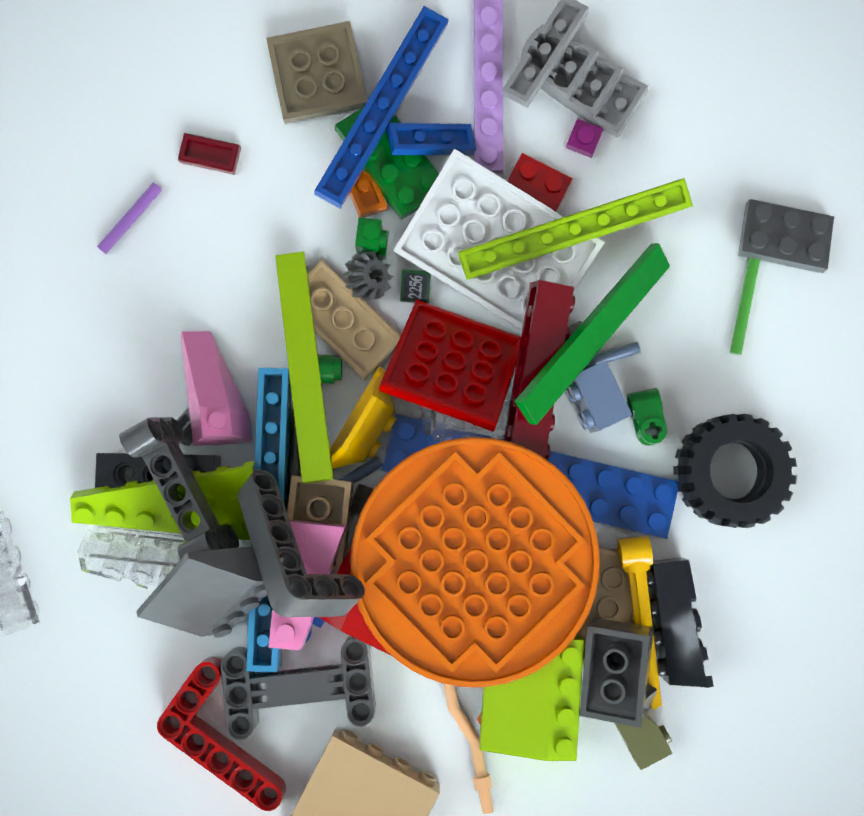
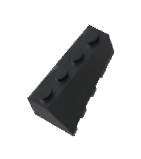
M682 557L655 560L650 565V570L646 571L648 587L651 588L652 599H650L651 616L655 618L656 628L653 630L655 647H659L660 658H657L658 675L663 677V680L669 685L714 687L712 675H705L703 665L705 660H709L707 649L703 647V643L697 634L702 628L701 618L697 609L692 608L691 602H696L697 598L690 562Z

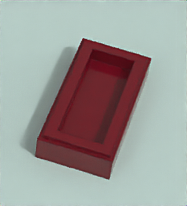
M184 133L177 160L182 164L235 175L241 146L239 144Z

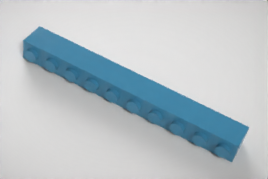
M258 368L254 471L262 469L274 476L287 512L292 405L289 369ZM265 596L259 602L258 607L249 612L246 671L277 672L282 666V649L268 647L273 610L268 596Z

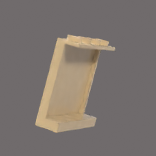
M335 728L329 743L290 815L428 816L440 794V784L437 783V779L430 773L425 771L418 773L411 769V765L402 758L395 757L392 759L383 754L384 750L373 743L366 745L357 740L358 737L353 732L347 729L340 731Z

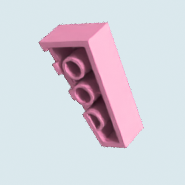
M289 519L307 574H330L348 525ZM272 610L268 647L300 651L305 644L314 617H282Z

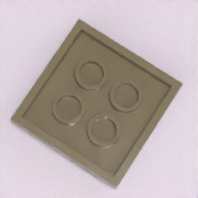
M350 21L266 38L285 124L359 109L365 106L367 98Z

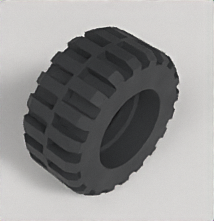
M749 414L718 416L692 428L693 432L685 435L681 441L684 445L682 449H677L675 458L678 459V466H673V475H678L679 483L676 484L678 492H682L684 495L682 498L684 504L687 507H692L694 509L693 513L699 518L706 519L709 523L720 526L751 528L756 523L764 524L770 521L771 514L778 515L784 509L781 503L783 501H790L793 492L789 491L790 484H796L797 475H792V467H797L796 458L789 457L788 452L792 450L789 441H781L780 437H782L783 433L777 427H768V421L762 418L754 419L753 415ZM728 443H738L747 448L754 457L757 466V477L754 486L744 497L738 499L722 496L714 487L710 476V464L713 455L718 448Z

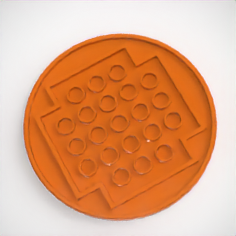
M465 437L445 440L427 446L402 460L385 475L368 497L360 513L353 536L350 563L351 575L357 577L365 588L364 596L357 602L359 610L370 631L384 649L404 666L428 679L453 686L475 688L506 684L528 676L550 663L570 644L583 626L592 607L599 581L600 555L597 533L591 514L576 487L555 465L541 455L512 442L494 438Z

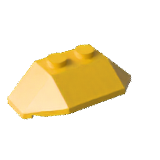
M380 366L330 448L332 469L364 462L368 457L374 458L382 445L378 441L384 431L389 433L397 420L393 416L396 411L392 395L378 391L385 374V370Z

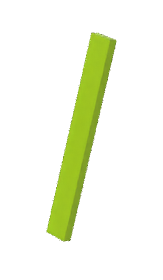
M682 178L464 249L457 253L465 278L469 280L693 207L686 180Z
M302 251L275 255L302 483L309 484L334 480L305 253Z

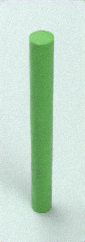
M748 259L730 348L731 354H742L760 264L758 259Z

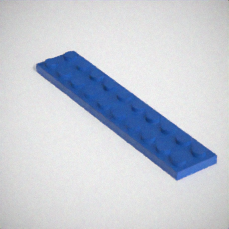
M395 414L397 420L391 430L382 471L389 472L413 453L445 440L465 437H494ZM550 451L548 461L555 465L576 487L594 522L668 539L678 493L676 483H679V481Z

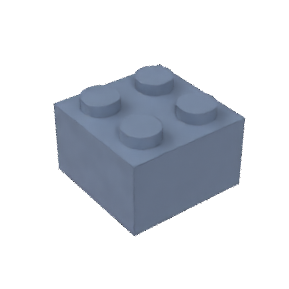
M606 360L582 371L565 391L570 403L575 402L580 411L577 414L580 425L584 430L588 429L590 433L600 431L632 416Z

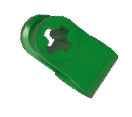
M651 388L628 393L627 405L632 413L631 418L638 441L646 446L662 442L667 435V427L658 389ZM649 426L651 429L657 430V434L653 438L645 433Z

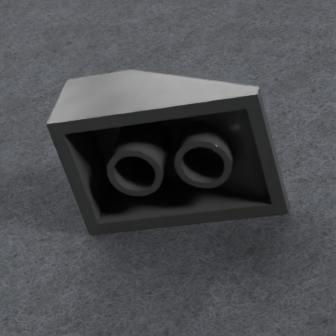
M593 617L587 626L579 716L639 728L642 727L654 627Z

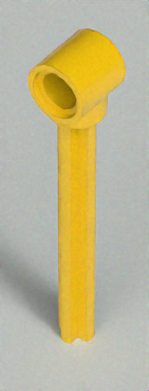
M649 536L617 539L620 566L629 575L634 624L653 627L646 571L650 570V565L653 564ZM653 633L648 683L657 689L650 708L658 709V707L662 706Z

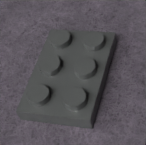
M749 199L745 205L738 256L824 273L828 269L834 216Z

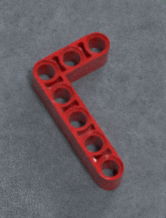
M208 657L194 668L157 721L158 733L261 810H275L280 805L286 792L285 781L197 716L200 709L222 680V660L218 657ZM204 666H210L215 670V679H209L204 675ZM187 691H192L197 695V703H191L187 700ZM169 716H174L179 720L180 728H174L170 725L168 721ZM192 734L201 735L204 739V745L195 744ZM216 752H224L228 756L229 762H220L216 757ZM246 769L250 771L253 779H243L240 775V770ZM264 788H273L278 796L275 798L268 797L264 793Z

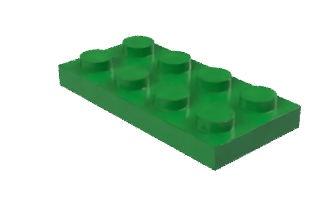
M363 108L335 124L334 130L343 141ZM396 115L391 123H401ZM387 130L364 168L365 172H368L380 188L384 198L400 220L418 210L439 175L426 155H391Z

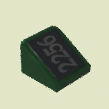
M402 270L400 302L415 303L416 300L429 304L431 274L427 271Z

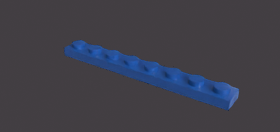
M423 6L315 188L314 195L341 209L386 132L389 123L393 120L446 29L449 19Z

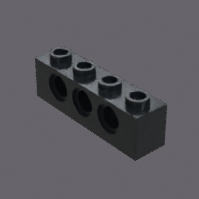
M96 453L95 488L125 486L128 481L125 479L124 473L128 467H132L135 472L134 479L131 482L138 481L139 484L151 482L153 477L143 457L134 458L126 453ZM184 455L193 471L204 473L216 471L217 467H221V456ZM166 456L163 460V466L168 472L172 467V463L169 457Z

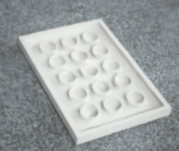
M454 149L393 251L522 330L530 283L543 280L572 286L575 291L604 244V241L595 238L466 280L458 251L562 218L563 216Z

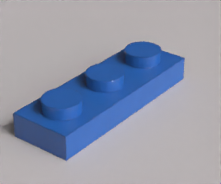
M389 123L387 127L391 155H451L454 149L464 155H473L476 151L471 124Z

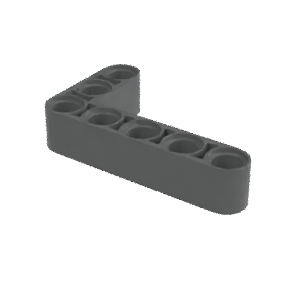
M262 469L253 471L240 488L238 500L272 609L282 617L345 616L364 596L365 588L362 582L353 575L307 574L274 476Z

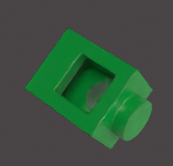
M358 218L355 242L356 252L375 251L376 255H384V260H386L389 231L383 230L382 220Z

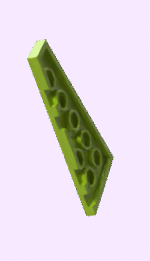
M255 461L245 462L243 466L229 468L228 465L217 467L216 471L204 473L192 471L219 525L229 524L234 529L239 540L250 541L238 500V492L254 471ZM154 479L151 482L140 484L138 481L127 482L125 486L116 488L104 486L75 491L70 497L72 523L181 534ZM179 484L177 493L182 499L186 496V490L183 485ZM193 511L191 521L194 525L199 526L200 517Z

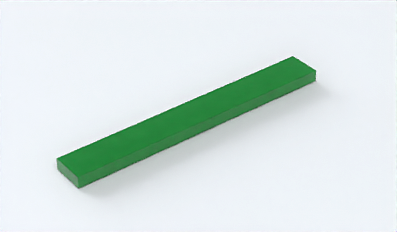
M652 243L517 397L515 402L529 424L537 425L669 269L670 264L659 243Z

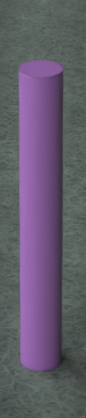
M153 182L97 247L107 254L159 195L162 189Z

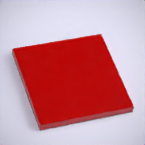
M416 300L378 391L494 432L516 367L521 337Z

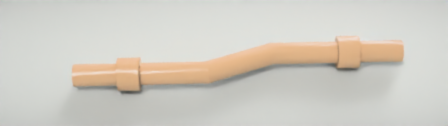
M443 683L448 711L470 745L475 771L473 782L475 790L479 792L482 813L490 814L494 812L490 793L492 782L490 773L486 772L483 751L479 749L480 737L459 706L456 687Z

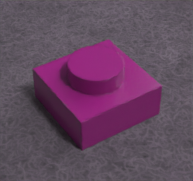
M577 118L565 148L592 158L603 128Z

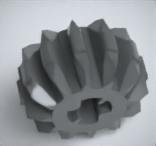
M375 251L360 252L354 254L352 260L345 263L348 271L342 276L348 278L349 281L345 288H353L352 297H360L362 301L380 299L384 296V292L391 288L388 280L393 278L392 275L388 274V269L391 265L384 264V255H376Z

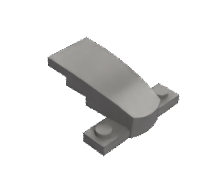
M560 0L546 23L537 28L527 39L522 50L521 61L502 89L503 95L528 108L541 88L566 108L618 138L648 92V85L623 74V67L598 57V50L572 41V38L589 14V7L576 0Z

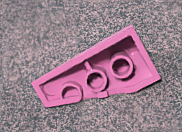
M182 331L181 342L193 446L251 443L252 434L248 410L211 331Z

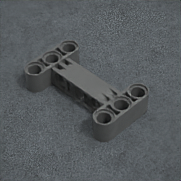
M173 417L147 418L119 434L120 442L128 455L134 458L143 457L185 540L184 543L177 547L180 560L187 552L239 547V539L234 529L227 523L219 525L178 445L185 440V434L176 419ZM166 456L169 457L172 463L169 472L163 466V460ZM179 484L185 487L186 496L184 499L180 498L177 493ZM193 511L200 517L199 526L194 525L191 521Z
M349 636L341 648L342 664L263 673L246 671L247 648L236 647L232 649L221 661L228 734L236 740L247 739L259 723L258 709L341 699L346 700L347 716L353 725L358 727L368 725L374 717L376 708L370 645ZM350 643L360 644L363 648V654L360 656L351 655L348 651V645ZM232 656H238L243 660V669H236L232 666ZM361 673L366 677L367 682L362 686H357L351 681V675ZM234 687H243L246 690L247 698L240 699L236 697ZM363 703L368 706L370 712L364 716L358 715L354 710V706ZM237 717H245L249 721L250 728L243 729L239 727Z

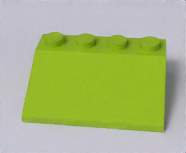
M576 635L570 644L550 663L528 676L506 684L483 687L479 740L480 751L542 761H577L584 639Z

